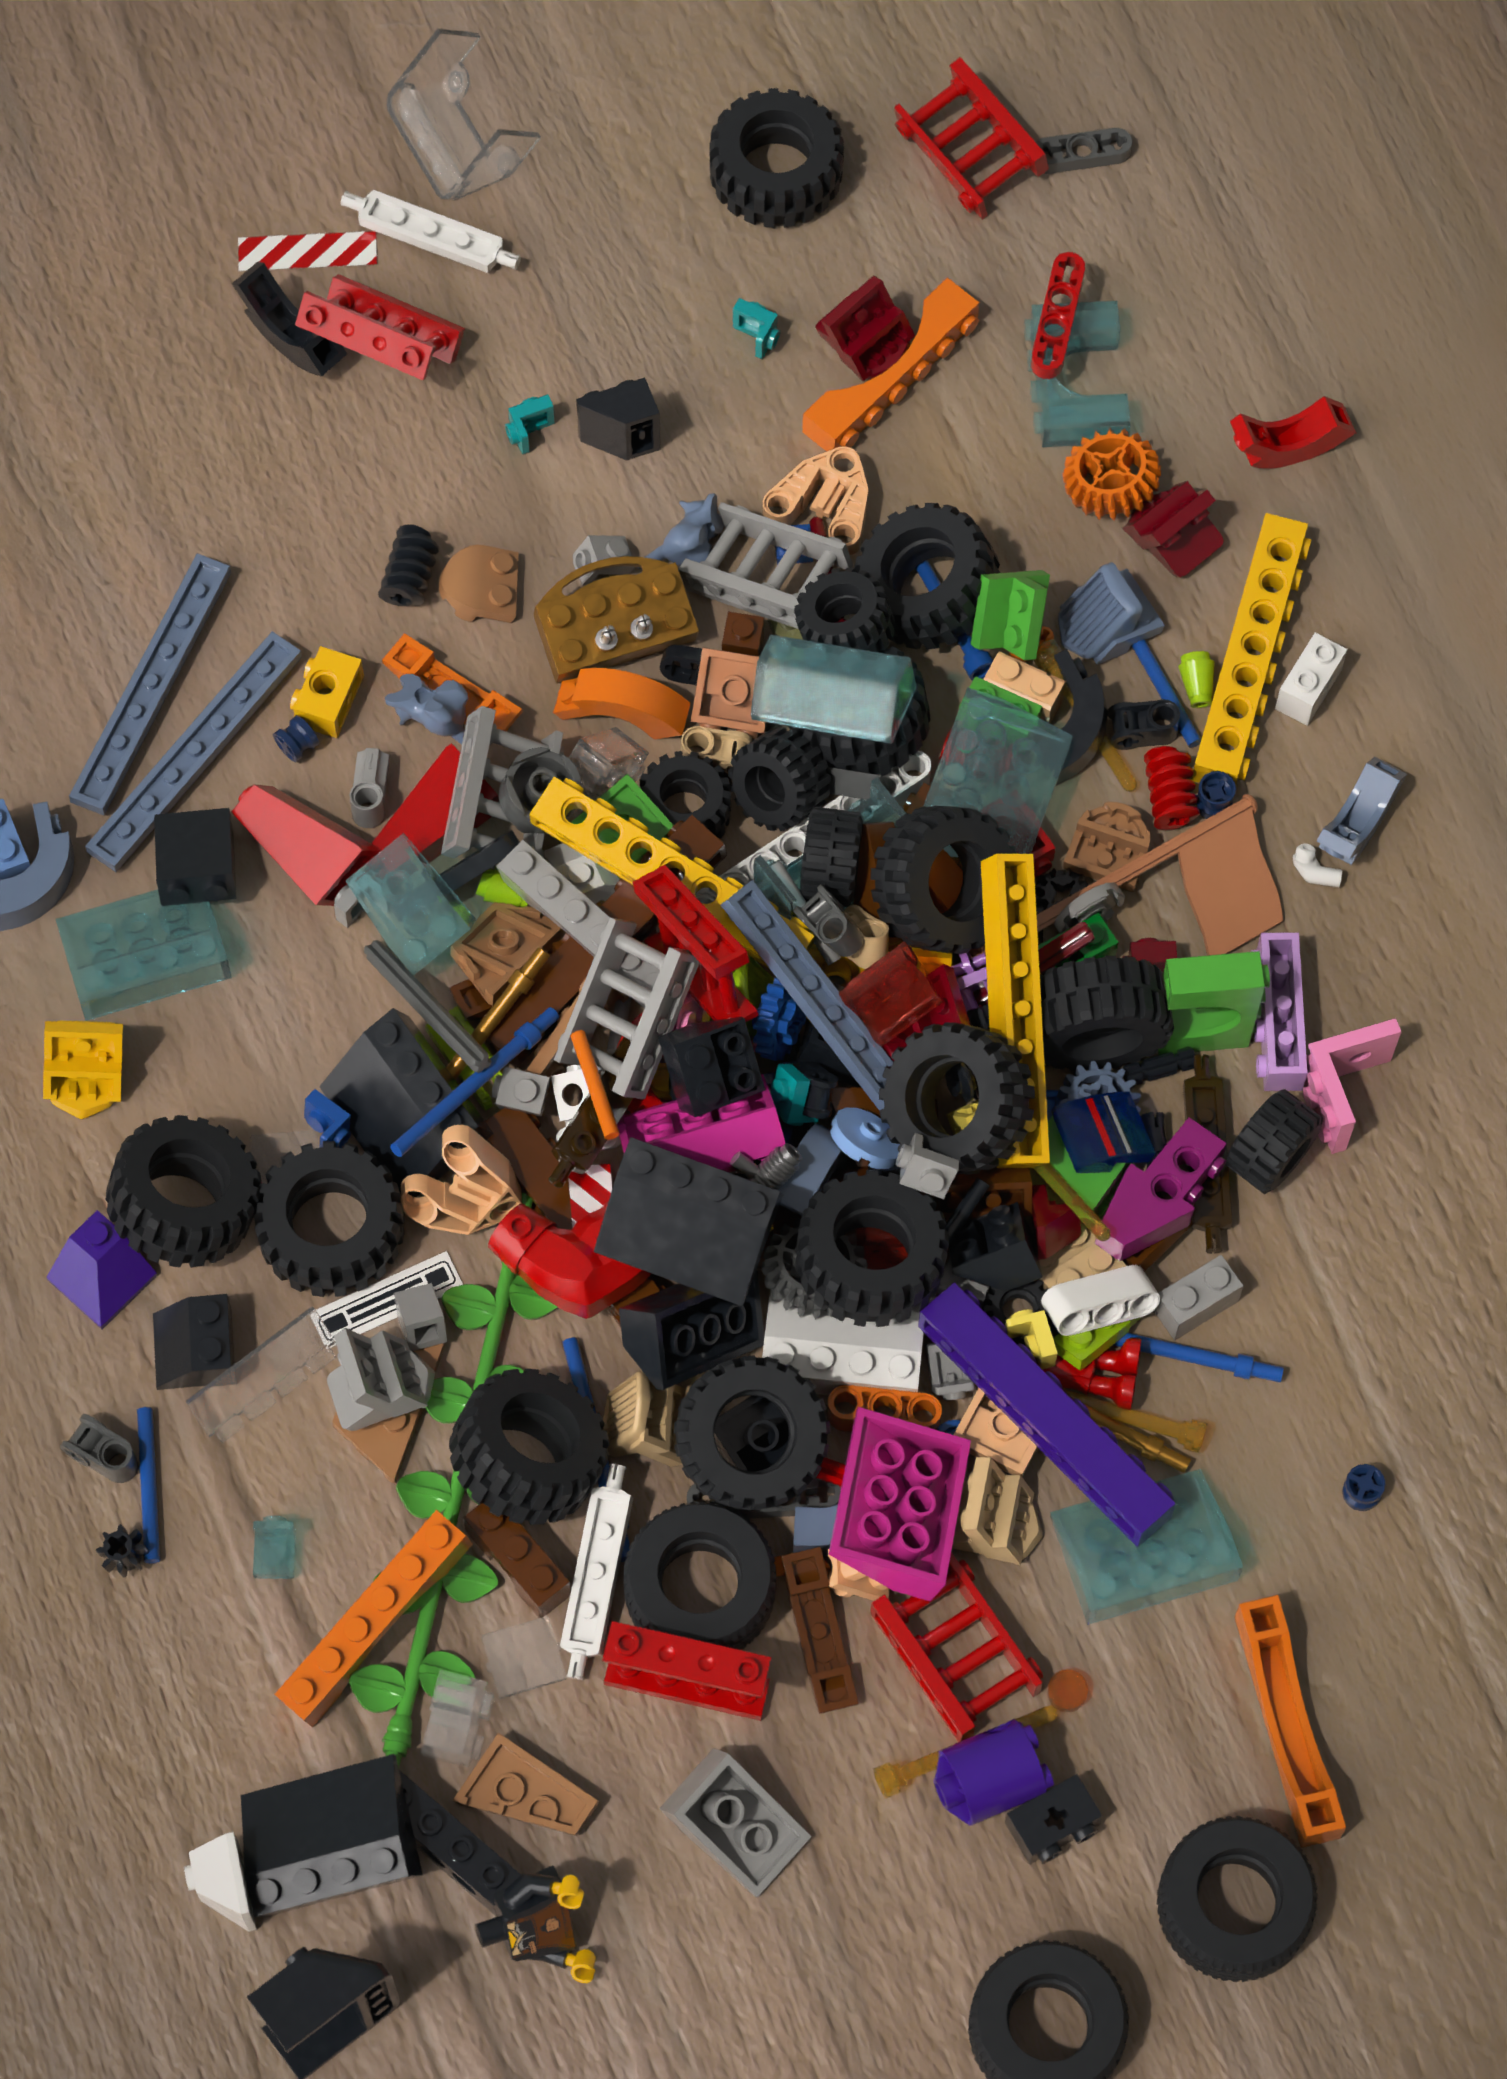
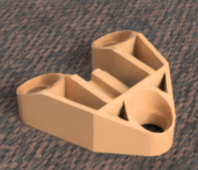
M843 446L803 460L764 496L762 514L764 517L791 525L801 513H804L818 486H821L810 506V510L816 512L817 517L823 518L825 516L829 518L839 498L844 496L829 526L828 537L847 536L852 538L851 542L845 543L851 556L860 549L868 507L869 489L860 456L854 449ZM845 458L852 461L854 467L847 472H842L834 467V463L839 459ZM782 507L787 509V512L775 514L769 508Z
M466 1125L450 1126L442 1134V1156L445 1163L456 1173L452 1184L443 1183L424 1174L409 1175L401 1183V1204L404 1212L411 1219L428 1228L465 1235L500 1223L513 1208L522 1204L521 1187L510 1161L475 1130ZM451 1142H459L467 1147L457 1149L449 1144ZM417 1191L425 1196L413 1197L408 1192Z

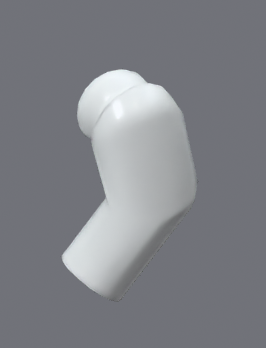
M1299 845L1296 848V853L1293 855V865L1304 880L1311 884L1339 888L1342 869L1322 867L1315 857L1316 849L1312 845Z

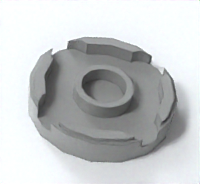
M1115 882L1096 886L1069 903L1055 919L1054 926L1060 934L1098 912L1103 920L1107 922L1115 913L1112 908L1116 903L1118 906L1123 905L1125 895Z

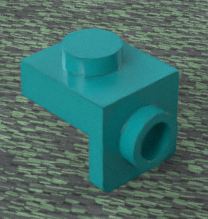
M739 298L733 308V328L756 337L755 357L763 359L767 350H773L780 338L781 330L777 329L778 314L767 310L760 303L748 302Z
M549 394L539 398H528L521 404L508 408L509 423L505 424V430L512 445L517 443L522 455L528 453V434L555 424L554 405Z
M778 1064L775 1079L771 1084V1097L777 1114L784 1123L792 1126H801L806 1122H818L819 1119L803 1115L810 1080L792 1064Z

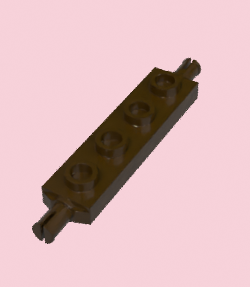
M624 1037L612 1056L623 1062L631 1044L630 1040ZM603 1069L600 1077L616 1124H618L633 1098L623 1097L613 1092L612 1089L616 1081V1075ZM590 1093L587 1094L551 1151L557 1161H559L554 1172L548 1178L551 1184L556 1181L555 1187L562 1188L571 1172L579 1174L587 1172L607 1141L600 1126Z
M1201 1054L1195 1055V1076L1184 1080L1183 1083L1185 1121L1191 1118L1227 1143L1223 1080L1210 1076L1209 1055L1203 1054L1202 1068ZM1226 1145L1223 1158L1227 1161L1228 1153ZM1226 1164L1215 1179L1208 1177L1201 1185L1204 1187V1191L1193 1205L1195 1209L1192 1216V1229L1205 1231L1206 1252L1212 1254L1213 1248L1215 1254L1222 1252L1221 1231L1232 1226L1229 1167ZM1188 1165V1172L1195 1171L1191 1166Z

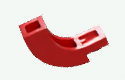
M1323 396L1300 413L1283 420L1265 422L1239 414L1230 421L1235 432L1233 436L1235 444L1246 454L1250 465L1256 468H1280L1312 459L1333 449L1356 433L1343 403Z

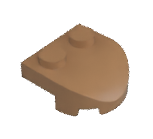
M472 545L460 550L449 560L440 574L439 592L442 600L447 599L456 610L455 615L468 622H472L478 616L512 623L516 618L519 552L486 545Z
M1105 802L1101 807L1085 811L1077 823L1063 868L1068 869L1070 867L1073 872L1099 880L1146 854L1150 844V831L1147 830L1146 825L1142 821L1141 814L1131 806L1119 802ZM1139 876L1123 884L1120 888L1134 892Z

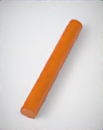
M584 1030L575 1031L570 1037L606 1140L614 1139L620 1133Z

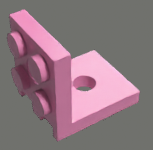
M1396 1018L1308 1045L1311 1054L1306 1055L1307 1077L1304 1083L1305 1087H1303V1096L1306 1105L1311 1109L1314 1108L1315 1112L1323 1117L1318 1136L1322 1143H1328L1331 1154L1347 1149L1356 1123L1339 1077L1391 1062L1401 1034Z

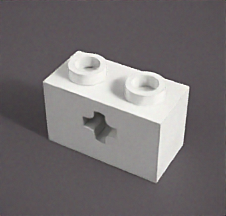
M1314 633L1281 686L1275 709L1308 726L1342 671L1347 649Z

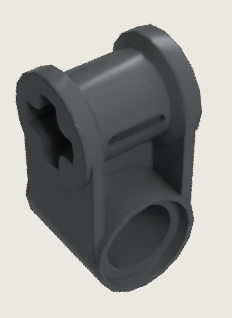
M820 884L817 887L818 892L804 906H797L793 911L819 940L836 954L843 957L852 956L862 946L863 933L845 912L843 905L823 884Z
M82 1414L80 1417L81 1424L69 1441L61 1443L60 1448L76 1462L92 1468L115 1483L130 1481L136 1475L139 1464L130 1443L109 1430L95 1418ZM115 1455H127L126 1460L118 1466L109 1465L110 1460Z

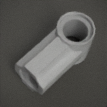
M366 748L363 751L357 752L354 782L349 794L352 819L358 826L363 828H374L385 817L384 801L390 756L376 748ZM368 802L374 803V805L369 807L360 806Z

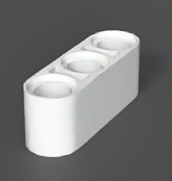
M1130 1265L1057 1284L1045 1292L1041 1303L1058 1332L1064 1336H1071L1146 1316L1157 1308L1160 1303V1295L1144 1270L1138 1265Z

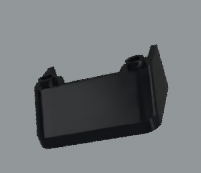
M306 1947L294 1952L285 1961L287 1967L247 1996V1999L266 2023L261 2028L298 2079H306L386 2018L400 2004L393 1977L382 1962L319 1948L308 1951Z

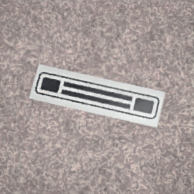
M447 1251L308 1314L327 1350L336 1346L334 1336L344 1328L362 1334L398 1318L394 1297L395 1292L432 1283L437 1299H440L446 1290L463 1285Z

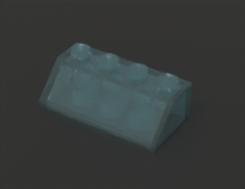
M770 635L757 661L750 714L751 719L892 744L917 689L911 658Z

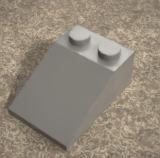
M715 1748L709 1752L659 1808L689 1839L755 1897H758L812 1837L728 1753Z

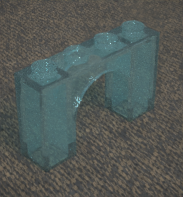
M1117 301L1078 302L1066 356L1077 352L1118 350L1121 331ZM1059 303V304H1056V305H1058V306H1067V305H1069L1070 303ZM1044 304L1032 305L1030 319H1024L1025 341H1031L1032 350H1027L1028 372H1033L1031 369L1032 351ZM1051 324L1045 328L1046 333L1053 337L1061 336L1065 332L1057 324ZM1047 347L1043 364L1050 365L1053 349ZM1035 375V381H1030L1031 403L1038 404V412L1033 413L1034 434H1041L1042 448L1081 446L1082 437L1091 440L1094 438L1095 430L1101 435H1105L1110 427L1114 434H1119L1124 428L1130 433L1131 423L1127 394L1081 395L1065 388L1056 377L1042 379Z

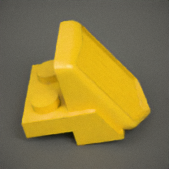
M45 1021L43 1099H50L53 1105L79 1119L99 1113L111 1107L114 1102H121L123 1024L90 1021Z

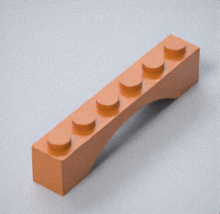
M947 277L924 299L923 314L918 333L909 349L898 362L881 375L865 383L845 389L826 391L803 413L802 432L826 452L843 446L851 448L858 440L859 434L867 426L873 427L891 403L897 404L902 400L908 387L915 380L918 382L923 380L935 361L939 358H946L953 350L955 342L963 335L968 336L975 330L979 323V302Z
M436 1510L274 1695L311 1727H314L340 1697L349 1682L350 1676L358 1669L384 1634L419 1597L447 1575L473 1545L470 1539Z
M1275 1595L1241 1603L1236 1611L1235 1621L1300 1847L1303 1848L1340 1839L1346 1829L1345 1821L1335 1788L1320 1756L1308 1720L1297 1677L1290 1634L1279 1596Z

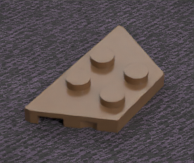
M494 902L451 943L450 955L486 1002L493 1006L510 984L507 980L516 969L521 970L539 946L548 952L552 948V943L559 941L566 932L531 906L516 907L512 904Z
M445 1343L413 1352L418 1354L436 1374L445 1349ZM423 1408L395 1418H388L356 1431L342 1428L336 1412L332 1424L346 1440H350L356 1446L357 1450L367 1460L376 1465L390 1482L396 1483Z

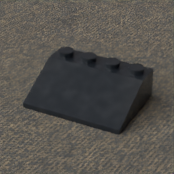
M394 1008L362 1033L319 1086L328 1099L351 1115V1133L364 1151H369L377 1157L379 1166H387L392 1173L393 1182L398 1185L400 1195L401 1183L407 1176L424 1174L438 1180L451 1169L445 1163L442 1156V1134L448 1127L453 1125L469 1126L485 1140L494 1134L468 1098L402 1157H398L393 1153L390 1147L391 1144L459 1086L410 1016ZM451 1142L449 1144L457 1149L467 1147L459 1142ZM417 1191L408 1192V1194L413 1197H417L419 1194H421Z
M630 1137L615 1178L594 1252L743 1307L784 1194L778 1190Z
M395 1754L241 1795L245 1879L254 1917L272 1916L423 1876Z

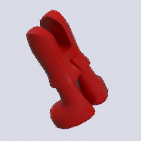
M1134 1337L1126 1339L1119 1350L1103 1352L1081 1371L1059 1355L1056 1358V1366L1043 1369V1371L1053 1373L1059 1379L1063 1388L1077 1390L1085 1395L1092 1393L1109 1398L1118 1408L1131 1411L1142 1339ZM1096 1369H1100L1104 1371L1114 1372L1120 1374L1121 1376H1098L1095 1375Z

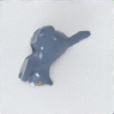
M708 494L706 500L689 503L680 501L679 504L685 511V517L669 531L663 545L649 553L645 558L659 561L668 559L673 563L676 562L678 567L681 566L685 558L698 563L705 561L712 550L709 540L720 534L724 528L722 517L717 512V494Z
M414 674L402 675L400 683L403 688L396 693L385 696L386 704L394 707L400 718L399 725L403 726L408 719H413L424 725L431 733L444 737L451 736L462 745L465 732L463 729L466 718L465 705L469 699L464 687L457 681L446 680L440 687L433 690L420 677Z

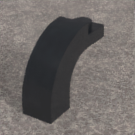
M256 262L232 283L247 306L244 312L273 347L299 368L311 374L323 376L347 355L342 345L295 326L299 310L284 294L264 263Z
M1067 649L1055 654L1054 658L1073 696L1072 714L1061 730L1033 745L1052 787L1075 776L1090 763L1102 744L1108 721L1107 703L1097 673L1089 677L1080 658L1072 659Z

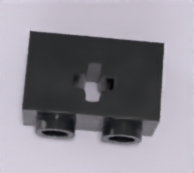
M1075 1774L1047 1790L1046 1793L1008 1812L1005 1824L1029 1865L1039 1859L1042 1864H1045L1058 1857L1063 1852L1061 1847L1075 1839L1076 1843L1080 1844L1093 1837L1098 1832L1096 1827L1100 1825L1102 1814L1078 1774ZM1050 1816L1054 1820L1063 1818L1064 1821L1060 1830L1056 1825L1047 1826Z

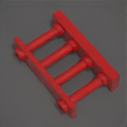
M959 57L949 65L953 77L949 87L912 115H909L900 103L894 107L898 120L895 122V126L904 139H913L958 191V199L969 213L974 210L983 220L988 216L983 198L1022 169L1026 171L1030 168L1039 177L1049 170L1045 152L966 62ZM959 96L961 98L967 96L973 103L971 105L972 109L933 139H930L920 126ZM980 120L982 122L988 120L994 127L992 129L993 133L953 164L940 151ZM1001 144L1003 146L1009 144L1015 151L1013 153L1014 158L973 188L962 176L964 172Z
M340 274L332 278L327 299L309 291L304 292L295 326L421 380L426 379L432 356L449 364L456 361L465 328Z
M666 865L633 881L634 893L657 916L660 932L644 940V944L664 954H667L669 947L688 950L700 962L688 990V993L713 1020L743 1017L745 1022H748L757 1017L758 1010L735 987L732 972L749 963L746 949Z
M951 1552L946 1584L931 1601L911 1596L900 1604L898 1602L891 1604L884 1594L871 1603L870 1614L959 1743L974 1736L976 1727L974 1722L977 1721L976 1716L1023 1685L1026 1686L1033 1697L1040 1694L1042 1687L1040 1679L1043 1678V1673L1033 1658L1029 1657L1026 1659L973 1584L972 1581L975 1580V1576L969 1565L963 1559L957 1561ZM957 1587L969 1604V1607L922 1637L919 1634L913 1636L906 1626V1623L909 1622L908 1617ZM979 1619L992 1639L946 1669L942 1667L936 1669L928 1658L931 1655L930 1650ZM1002 1652L1015 1672L972 1700L959 1702L951 1691L954 1688L953 1683Z
M615 1621L611 1622L602 1662L608 1663L604 1685L761 1721L770 1685V1678H767L771 1657Z

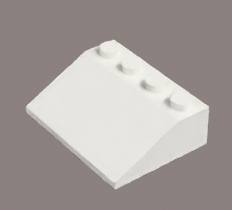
M793 1278L797 1282L801 1283V1281L798 1278ZM770 1289L762 1358L778 1359V1362L784 1365L790 1364L795 1367L805 1380L809 1379L816 1387L814 1391L820 1395H830L834 1388L841 1385L918 1392L923 1331L918 1327L920 1312H915L912 1309L909 1319L900 1323L895 1318L890 1319L889 1326L876 1327L875 1322H866V1326L863 1327L854 1325V1320L845 1317L844 1321L831 1317L825 1310H821L820 1316L817 1319L814 1318L810 1310H805L804 1315L799 1317L797 1313L798 1307L793 1306L785 1311L783 1307L784 1299L774 1301L772 1297L773 1289Z

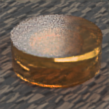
M1069 1669L1055 1673L1051 1677L1047 1688L1049 1702L1054 1708L1062 1712L1078 1710L1083 1706L1088 1695V1685L1085 1678L1077 1671Z

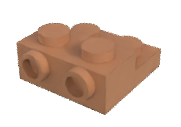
M702 648L691 722L700 723L699 726L718 730H721L722 727L734 728L736 731L748 734L752 739H756L758 733H766L777 660Z

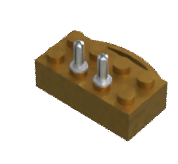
M613 557L582 566L558 581L535 606L533 613L556 684L564 680L577 678L580 669L609 668L664 651L671 645H683L693 642L699 633L676 562L669 564L645 557ZM620 566L642 568V573L636 575L610 576L591 582L571 595L565 596L562 593V589L574 580L597 570Z

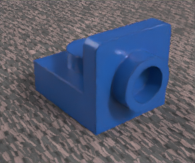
M314 1089L305 1098L304 1118L312 1129L323 1133L320 1136L319 1148L323 1147V1141H335L336 1148H343L351 1136V1115Z

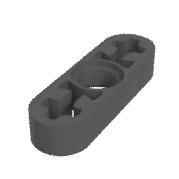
M1108 128L1041 138L1036 143L1044 152H1048L1052 157L1050 160L1047 159L1049 170L1043 174L1123 163L1130 157L1132 137L1122 128ZM1112 142H1117V145L1121 147V149L1115 150V147L1110 144ZM1098 144H1100V150H1102V153H1097ZM1077 145H1085L1091 150V153L1080 157L1072 152V148ZM1064 148L1066 149L1065 158H1063V152H1061V149Z

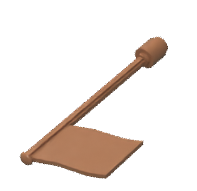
M1244 794L1240 801L1037 914V933L1054 924L1057 916L1069 903L1090 889L1115 882L1120 887L1178 854L1185 893L1202 932L1207 956L1228 954L1260 936L1261 933H1265L1281 924L1283 917L1279 893L1261 851L1253 816L1258 810L1257 801L1250 794ZM985 946L978 950L971 949L969 952L972 958L984 953ZM986 964L978 967L977 970L986 967Z

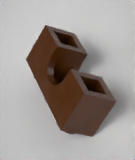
M481 1503L463 1517L466 1533L489 1560L494 1558L512 1580L515 1591L541 1620L570 1597L569 1580L521 1524L510 1522L509 1517L503 1514L500 1517L495 1516L489 1512L491 1508Z

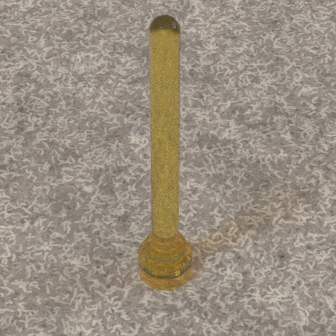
M1054 639L1043 642L1038 646L1037 657L1033 661L1039 669H1043L1047 673L1050 672L1051 675L1064 680L1054 658L1055 654L1062 651ZM1066 684L1064 696L1073 708V696ZM1105 733L1099 751L1123 789L1127 792H1132L1136 789L1137 782Z
M1050 1163L1034 1167L1035 1171L1098 1240L1107 1241L1111 1237V1230Z
M1062 1389L1068 1396L1080 1400L1085 1405L1118 1422L1178 1439L1177 1443L1184 1445L1183 1449L1195 1453L1200 1452L1207 1428V1423L1192 1419L1191 1422L1183 1420L1181 1424L1133 1409L1124 1410L1118 1408L1116 1404Z
M1048 1705L1015 1720L1020 1721L1024 1727L1030 1725L1034 1729L1054 1721L1057 1717V1710L1053 1706ZM938 1751L902 1766L899 1763L891 1765L888 1762L873 1768L875 1780L883 1797L887 1799L901 1793V1788L907 1786V1781L935 1770L938 1763Z

